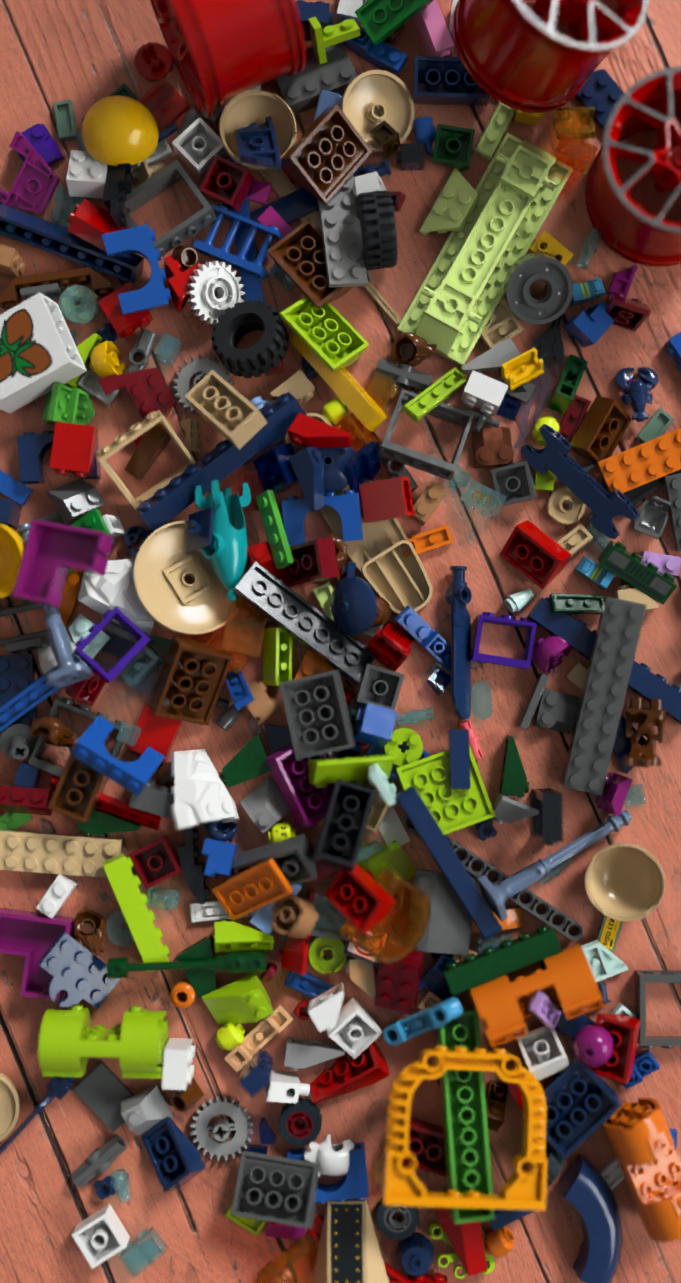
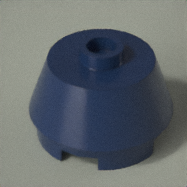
M413 1233L407 1239H402L396 1250L398 1264L403 1270L413 1276L423 1275L434 1262L435 1250L433 1244L420 1233Z

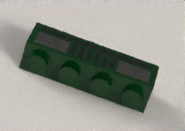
M611 540L598 557L599 564L659 603L664 604L677 587L674 581L675 578L667 572L663 574L658 571L659 567L652 562H644L642 560L643 557L638 553H630L621 542L617 541L615 543Z

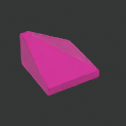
M255 181L248 199L265 206L273 189L272 184Z

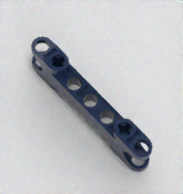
M543 424L539 431L546 442V447L539 450L528 444H523L520 447L522 455L540 474L545 475L550 470L592 510L587 515L589 521L603 534L611 539H616L620 534L612 518L617 515H623L635 521L639 517L637 509L619 490L615 489L609 494L567 454L571 449L570 443L552 427Z

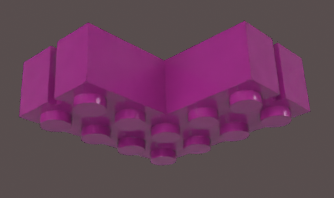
M32 519L13 596L24 601L59 608L68 570L105 576L109 560L106 558V555H110L114 538L101 531Z
M0 908V953L26 956L20 996L38 998L42 994V999L51 1000L47 991L51 974L37 963L63 931L73 938L74 929L72 922L74 918L56 915L51 919L43 913ZM60 990L57 993L56 1001L64 996L65 990Z

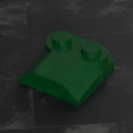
M438 124L432 163L457 169L459 172L469 170L475 130Z

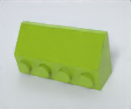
M373 754L308 760L309 783L315 784L316 788L327 787V783H334L335 785L337 779L346 782L353 781V784H365V780H369V767L375 763L390 778L394 755Z

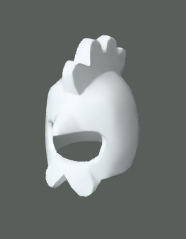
M329 1134L324 1142L319 1144L316 1142L309 1143L310 1150L304 1153V1159L309 1160L308 1162L319 1163L318 1178L321 1174L328 1176L347 1174L349 1151L354 1148V1144L350 1139L331 1145V1136Z

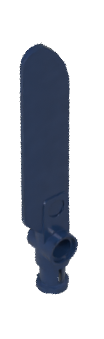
M383 158L381 162L373 166H360L353 175L356 177L377 171L378 175L382 177L392 173L387 160ZM302 187L252 211L251 219L261 224L257 219L271 205L286 223L290 224L301 217L319 210L318 200Z
M451 566L452 582L445 595L447 603L451 605V695L458 717L460 719H469L471 714V617L466 604L471 601L472 595L465 582L467 567Z
M53 1077L46 1086L49 1092L39 1102L33 1112L1 1145L0 1155L33 1118L55 1097L61 1100L74 1084L76 1077Z

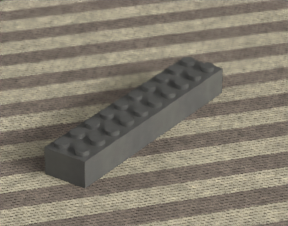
M604 596L561 781L563 787L602 795L647 607L643 603Z

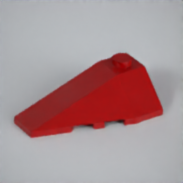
M374 1041L356 1059L347 1052H345V1055L337 1057L335 1059L336 1062L329 1069H325L310 1084L313 1103L318 1104L370 1086L390 1076L385 1057L376 1042Z

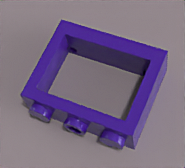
M117 607L113 611L108 609L101 616L104 620L99 625L95 622L88 630L90 634L85 639L81 637L74 644L77 648L73 651L107 684L151 640ZM114 618L137 642L107 673L83 649Z
M482 612V615H477L471 661L530 669L537 623H532V619L520 618L519 621L513 620V616L501 615L500 618L494 617V613ZM483 622L527 629L523 660L480 654L479 646Z

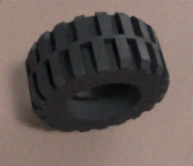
M386 190L360 193L356 198L358 219L360 220L364 267L366 270L393 268L397 264V233L392 196Z
M247 300L242 304L238 302L234 304L233 308H227L224 315L221 314L219 316V322L215 323L214 332H212V346L216 355L230 373L238 377L243 375L244 378H251L252 376L257 378L263 373L268 374L271 372L270 369L276 368L279 365V361L284 359L286 355L284 351H287L289 346V335L277 311L269 304L254 300V302ZM254 330L264 331L262 338L252 347L246 349L237 348L239 341L247 333Z

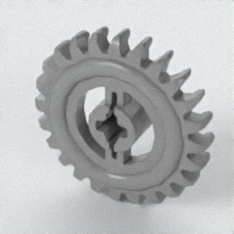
M198 354L197 361L191 356V363L184 360L185 367L178 365L181 373L174 372L175 376L178 377V379H172V382L177 385L172 387V390L178 392L174 394V398H181L177 402L178 405L184 404L183 410L190 408V414H193L196 410L190 405L185 395L190 391L189 384L195 375L201 373L194 378V386L211 370H214L230 385L234 384L233 380H228L232 377V373H226L228 370L225 367L222 368L223 364L221 361L216 364L217 358L215 356L211 361L208 354H206L204 360Z
M216 1096L215 1102L212 1098H209V1104L202 1102V1108H196V1113L199 1115L195 1114L192 1116V1120H195V1122H192L190 1127L195 1129L190 1132V1135H196L192 1143L199 1142L197 1150L204 1148L202 1156L210 1152L209 1160L212 1159L214 1154L216 1155L217 1162H219L221 1155H223L225 1162L228 1160V1154L232 1156V1159H235V1151L242 1155L241 1147L247 1149L248 1144L246 1141H252V1138L248 1135L254 1133V1130L249 1128L254 1124L253 1121L248 1120L251 1118V1114H245L247 1107L240 1108L242 1102L239 1101L235 1104V1098L228 1101L227 1096H224L223 1100ZM219 1114L227 1115L234 1120V1122H230L227 1118L221 1117L215 1121L214 1125H208L209 1121ZM236 1130L231 1139L224 1141L228 1138L230 1131Z

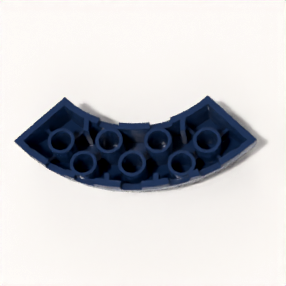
M579 1154L558 1186L564 1198L571 1202L579 1211L582 1231L584 1233L580 1252L572 1267L578 1278L585 1283H611L621 1257L623 1233L621 1217L617 1202L607 1181L586 1158Z

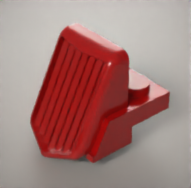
M170 255L164 259L163 268L168 279L167 288H169L171 299L175 304L176 310L180 312L190 298V295L186 294L187 291H190V287L187 284L192 283L189 276H195L193 270L199 269L201 263L181 273V265Z
M390 621L383 630H378L366 647L377 655V660L395 672L411 652L409 649L414 643V638L403 628Z

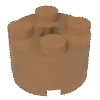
M254 681L248 686L255 700L244 707L253 719L256 717L259 719L256 723L260 725L278 712L277 707H279V704L274 697L269 698L266 694L268 689L262 681L259 683Z
M288 895L277 900L271 911L273 915V921H271L273 929L279 934L294 938H306L318 920V913L315 911L314 905L309 900L294 895Z

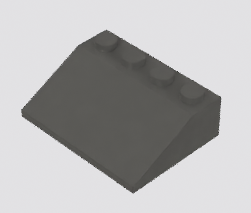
M341 43L325 48L327 62L320 64L315 57L313 47L306 49V67L302 72L296 73L293 76L285 74L274 79L280 97L289 105L294 115L316 107L321 89L343 96L347 86L357 77L354 66Z
M339 670L279 683L296 760L356 746Z
M425 869L416 870L407 949L432 953L468 955L472 924L471 916L443 872ZM470 876L476 885V876Z
M242 1151L231 1215L312 1229L316 1208L319 1163Z

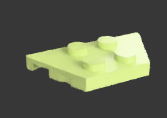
M454 168L420 229L421 235L426 236L428 232L436 231L438 234L448 231H462L480 199L478 193L457 169Z

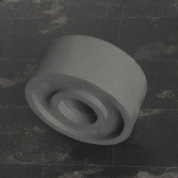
M535 252L519 258L510 267L504 282V294L511 310L519 319L530 324H546L560 317L568 308L573 295V282L569 271L556 257L547 253ZM537 280L545 281V287L539 294L530 293V286L533 282Z

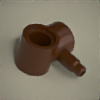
M181 245L174 248L171 256L179 262L182 272L199 263L198 254L193 248H186Z
M192 1077V1082L188 1084L186 1090H177L171 1096V1099L168 1100L169 1106H174L176 1110L184 1112L204 1096L194 1077Z

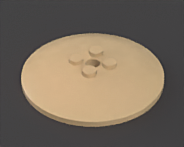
M176 521L155 530L139 548L133 567L135 591L146 612L163 627L187 635L209 633L228 623L239 611L244 599L238 595L235 601H228L226 598L228 590L217 578L210 560L203 556L201 549L186 552L187 533H185V530H188V524L185 523L187 521ZM246 568L244 569V573H243V575H242V578H243V577L245 576V574H246ZM185 575H190L193 578L192 584H187L184 581Z

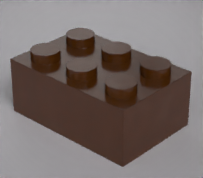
M70 753L48 808L84 823L89 821L107 777Z

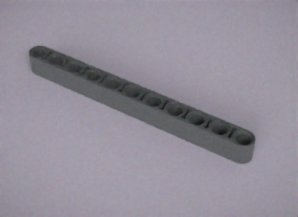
M405 815L402 819L404 828L420 839L415 827H408L406 825L408 816ZM445 834L455 853L458 850L465 852L464 857L460 861L468 872L477 878L482 875L487 877L491 871L496 872V878L489 880L493 886L495 884L499 885L509 877ZM473 861H480L481 863L477 870L471 869ZM526 888L509 897L510 900L567 938L578 940L582 937L583 929L579 923ZM528 893V900L521 902L520 895ZM544 904V910L536 912L537 905ZM555 915L561 916L558 923L552 922V918ZM571 926H577V930L575 933H568V930Z

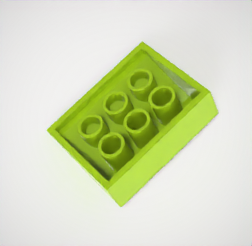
M304 297L279 314L332 372L353 364L361 358L369 346V343L330 303L317 309L307 297Z

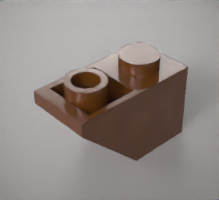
M492 1080L489 1081L485 1093L487 1126L489 1130L498 1132L505 1120L508 1085Z

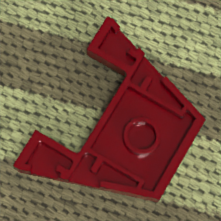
M157 367L97 379L105 395L124 386L143 421L153 411L157 412L160 410L164 416L176 403ZM146 432L133 440L135 446L139 445Z

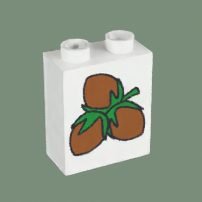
M39 292L0 315V410L12 413L52 391L53 382L64 384L87 371L58 304Z

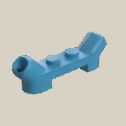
M451 997L401 1020L392 1022L387 1025L383 1032L384 1040L389 1045L395 1046L434 1028L442 1027L462 1015V1006L457 998Z

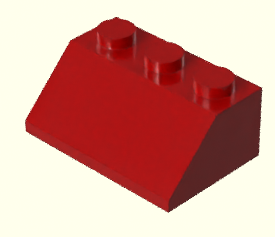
M529 520L515 526L500 553L505 560L542 590L563 570L572 555Z
M358 864L355 865L352 872L340 869L324 894L362 934L384 919L396 902Z
M597 1014L595 1026H601L607 1030L614 1043L611 1058L599 1067H590L597 1075L625 1084L628 1083L633 1073L641 1024L640 1019L622 1014Z

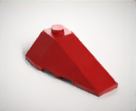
M310 889L306 897L312 904H314V889ZM310 933L304 939L287 936L283 950H279L278 962H281V968L305 975L309 949L307 941Z
M434 1207L436 1218L468 1276L486 1272L487 1265L480 1221L455 1224L450 1217V1207Z

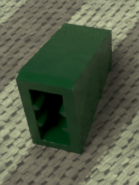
M260 734L255 735L222 769L223 773L220 775L224 785L227 784L228 787L271 771L265 759L268 755Z
M212 934L207 935L179 952L175 957L177 961H199L214 958L215 951ZM207 968L182 969L199 998L215 991L218 985L217 971L208 970Z

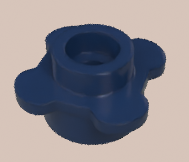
M491 819L475 824V829L479 833L478 837L482 841L491 836L495 837L497 834Z
M106 1176L103 1180H96L94 1183V1188H96V1193L100 1199H105L110 1194L114 1195L117 1189L113 1186L111 1176Z

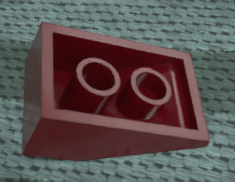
M610 293L605 300V304L608 306L605 312L614 320L612 325L636 331L651 312L647 304L642 303V301L624 298L619 293Z

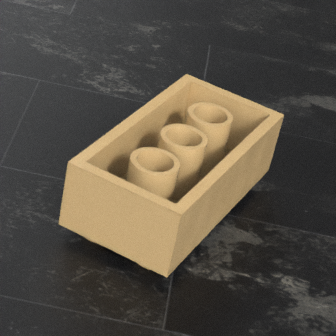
M211 370L185 395L193 409L239 450L267 424L260 410L214 370Z

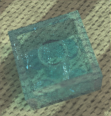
M315 892L314 907L318 913V920L315 922L310 936L349 940L351 922L324 896L325 893Z

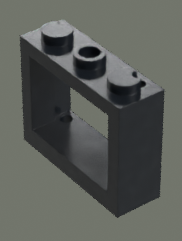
M552 788L533 789V807L539 811L538 815L533 816V835L545 843V845H557V842H563L562 793Z

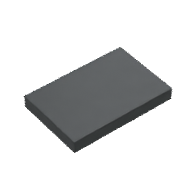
M103 1061L73 1090L112 1132L125 1122L121 1114V1101L134 1095Z

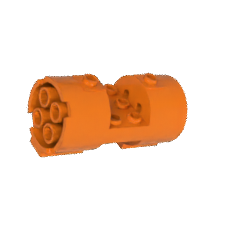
M580 944L563 949V952L543 959L546 970L540 969L534 971L530 976L517 977L511 983L507 974L470 988L492 1048L529 1034L524 1019L534 1016L529 1008L531 999L536 996L538 991L544 993L556 1007L561 1006L567 1020L604 1007L603 998Z
M642 1097L638 1098V1102L628 1104L625 1101L603 1123V1127L649 1238L658 1242L681 1239V1162L673 1145L672 1135L657 1100Z

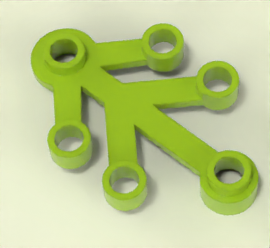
M431 1222L427 1228L429 1236L434 1240L441 1239L452 1246L439 1222ZM435 1228L440 1229L438 1235H434ZM481 1229L485 1258L489 1262L487 1271L481 1274L487 1275L494 1270L495 1260L486 1251L484 1242L486 1235ZM456 1252L446 1255L442 1253L437 1257V1263L442 1268H446L449 1263L459 1261ZM445 1257L446 1262L444 1264H440L441 1258ZM460 1264L453 1268V1273L458 1279L464 1278L467 1274L464 1267ZM459 1268L463 1270L461 1275H457Z

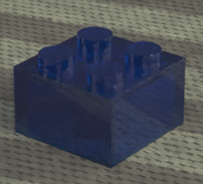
M291 443L273 446L253 461L264 490H273L274 495L283 493L299 483L288 458L296 454Z

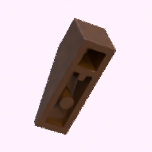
M157 423L146 431L125 468L128 473L139 481L142 480L172 439L161 423Z

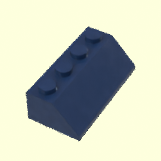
M415 56L412 93L414 104L488 105L490 95L474 81L464 67L460 57Z

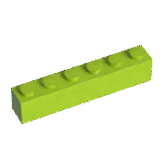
M124 853L102 862L143 962H170L168 956L171 954L167 944L162 945L160 940L163 938L162 932L159 927L155 928L153 923L156 920L152 909H147L146 903L149 902L145 892H140L138 886L141 885L138 875H133L131 868L134 866L130 856L126 858Z

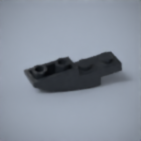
M130 163L118 164V166L111 165L104 185L103 202L118 228L125 226V217H127V210L125 208L126 194L132 193V184H134L131 174L133 165H130Z
M193 827L184 829L185 844L178 846V854L184 878L191 892L200 904H205L210 896L209 886H206L205 882L208 876L204 875L206 868L204 862L196 861L199 860V848H196L195 841L198 840V829Z

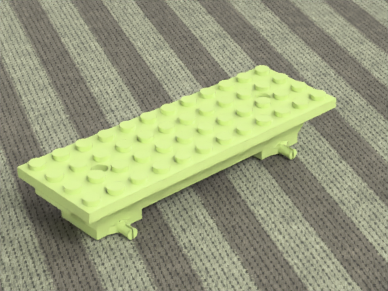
M507 133L475 189L480 197L462 231L451 232L399 324L397 331L402 334L414 333L427 341L428 344H436L438 354L462 367L504 295V282L507 272L519 258L527 254L570 177L573 168L558 161L555 156L535 145Z

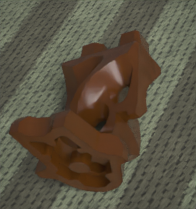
M631 697L630 707L625 708L626 737L630 738L632 748L630 754H625L622 758L625 766L644 768L661 766V759L656 754V740L658 743H663L666 710L662 709V699L650 698L649 708H643L642 697ZM634 722L638 724V729L636 731L632 729V724ZM654 725L658 727V734L656 735ZM641 736H646L647 742L644 745L639 744Z

